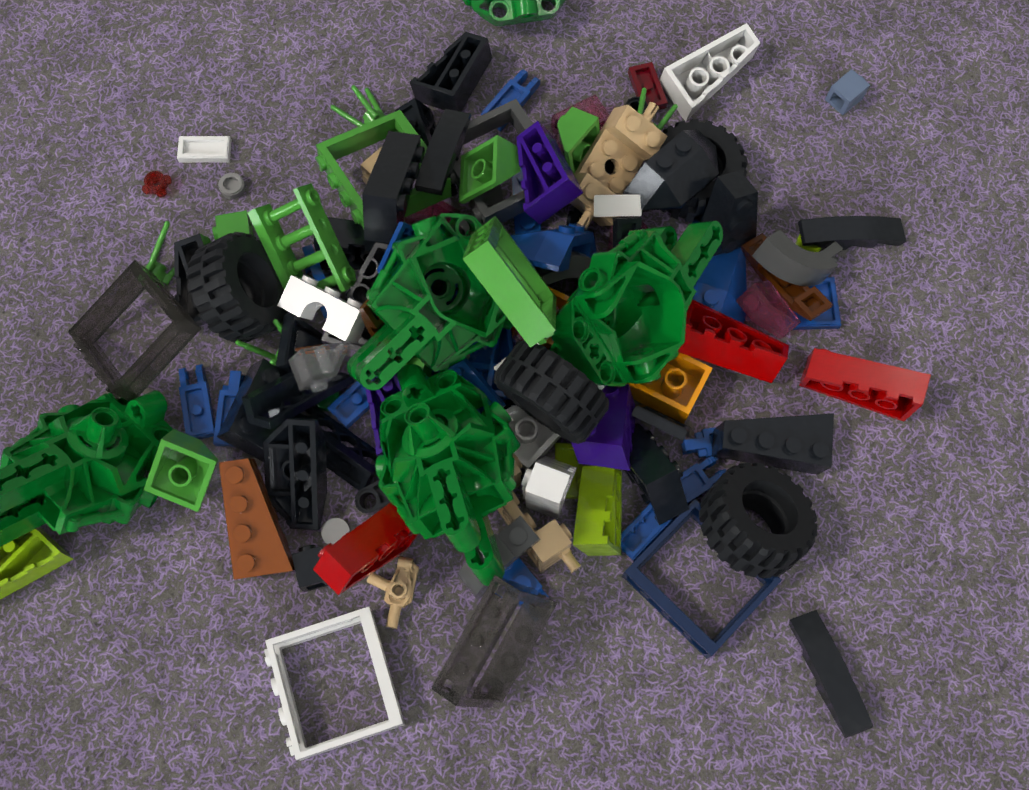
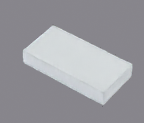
M179 136L177 159L179 163L230 162L232 140L230 136Z

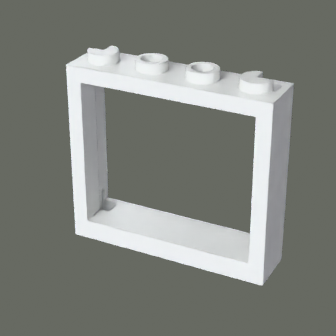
M370 607L265 640L267 649L264 650L265 662L268 667L272 666L275 677L271 679L272 690L275 696H280L282 707L278 708L280 721L283 726L287 725L290 737L286 738V744L289 747L291 756L295 755L296 760H304L405 725L373 611ZM361 623L389 720L307 747L282 649Z

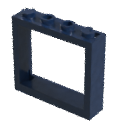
M694 499L689 505V510L680 514L627 568L622 577L708 659L714 655L782 579L778 576L759 578L757 575L756 578L763 586L713 640L709 638L640 571L691 517L700 526L703 524L699 520L701 502L699 503Z

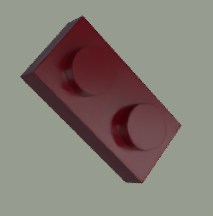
M649 62L629 67L628 75L636 96L640 97L642 88H646L645 101L649 105V102H653L656 106H659V110L666 109L668 102L653 63Z

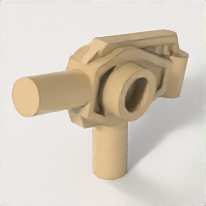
M399 556L396 572L391 581L375 573L370 574L367 579V583L386 591L384 601L390 605L386 627L397 629L401 609L412 603L419 567L413 562L414 559Z

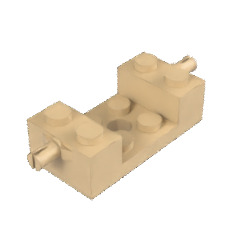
M649 102L643 114L638 113L630 105L614 108L574 173L584 193L570 202V204L583 213L577 224L584 225L585 230H587L592 220L600 226H613V217H594V196L623 195V191L632 181L643 161L650 159L656 154L666 140L667 135L652 122L654 115L659 110V106H656L655 103ZM607 160H611L614 164L612 174H608L605 171Z
M513 453V458L515 459L514 480L517 488L521 485L522 472L520 469L523 466L518 457ZM512 490L513 500L509 501L507 505L498 508V512L507 525H510L521 515L535 532L534 528L537 526L527 512L525 514L521 512L518 507L520 501ZM556 519L535 532L540 541L526 552L540 573L561 559L571 573L581 567L571 553L572 542L570 539L573 537L564 523L559 525Z

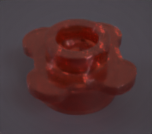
M159 171L149 172L144 178L145 185L142 186V191L145 194H155L159 198L165 197L167 195L166 189L172 183V179L169 175H163Z

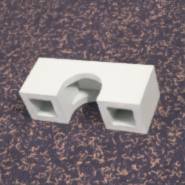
M303 274L302 279L291 275L277 306L298 317L313 320L316 311L320 307L325 306L327 320L323 330L346 342L357 344L365 328L360 313L362 303L352 298H348L347 301L339 298L341 295L339 291L328 286L322 289L317 286L319 281Z

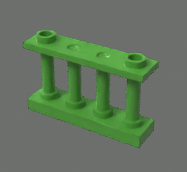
M312 183L293 189L297 199L274 210L270 204L247 212L284 290L291 275L302 279V270L324 260L327 261L333 275L320 280L317 284L318 287L325 289L326 286L331 288L338 285L342 293L355 284V271L348 263L321 205L320 196ZM302 209L309 224L285 235L278 220ZM314 234L321 250L297 260L290 245Z

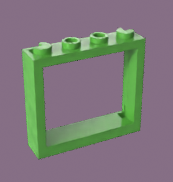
M401 110L316 144L318 156L315 157V160L319 164L320 171L327 173V179L331 188L338 190L343 206L350 208L355 224H360L363 229V200L336 160L386 139L388 131L418 135ZM421 139V146L425 148L426 153L428 147ZM447 178L442 196L416 191L413 188L405 217L452 197L451 179Z
M494 216L472 233L463 260L531 348L537 343L542 345L547 342L549 337L554 335L553 332L556 330L557 297L498 218Z

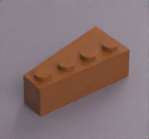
M246 458L219 462L234 580L295 570L285 534H283L277 519L278 516L271 504L268 491L255 459Z

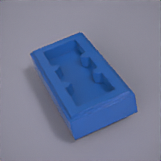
M650 503L621 533V550L630 559L635 561L674 520L670 519L659 525Z

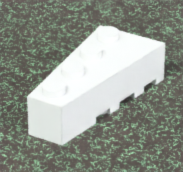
M747 23L664 68L659 81L673 105L677 104V111L685 122L753 58L760 45V41Z
M545 456L535 462L533 470L527 468L521 484L523 486L522 494L523 499L526 501V508L558 519L577 467Z

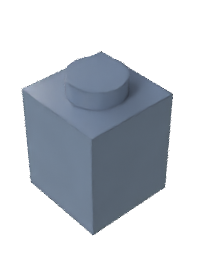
M851 69L831 86L825 100L840 114L844 115L864 98L870 84Z

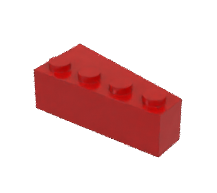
M692 300L686 314L685 342L678 349V352L754 377L758 380L772 383L788 359L789 345Z
M814 348L807 357L799 386L904 422L923 405L931 375L838 354L827 349Z
M389 503L351 532L342 536L336 543L327 544L319 552L318 557L320 559L313 570L340 595L407 551L418 534H413L397 513L396 506Z

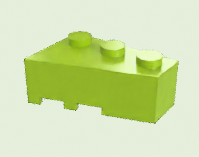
M582 466L581 475L578 477L579 496L573 545L587 556L621 555L622 471L620 469L600 466Z
M41 527L1 546L0 600L72 561L73 558Z

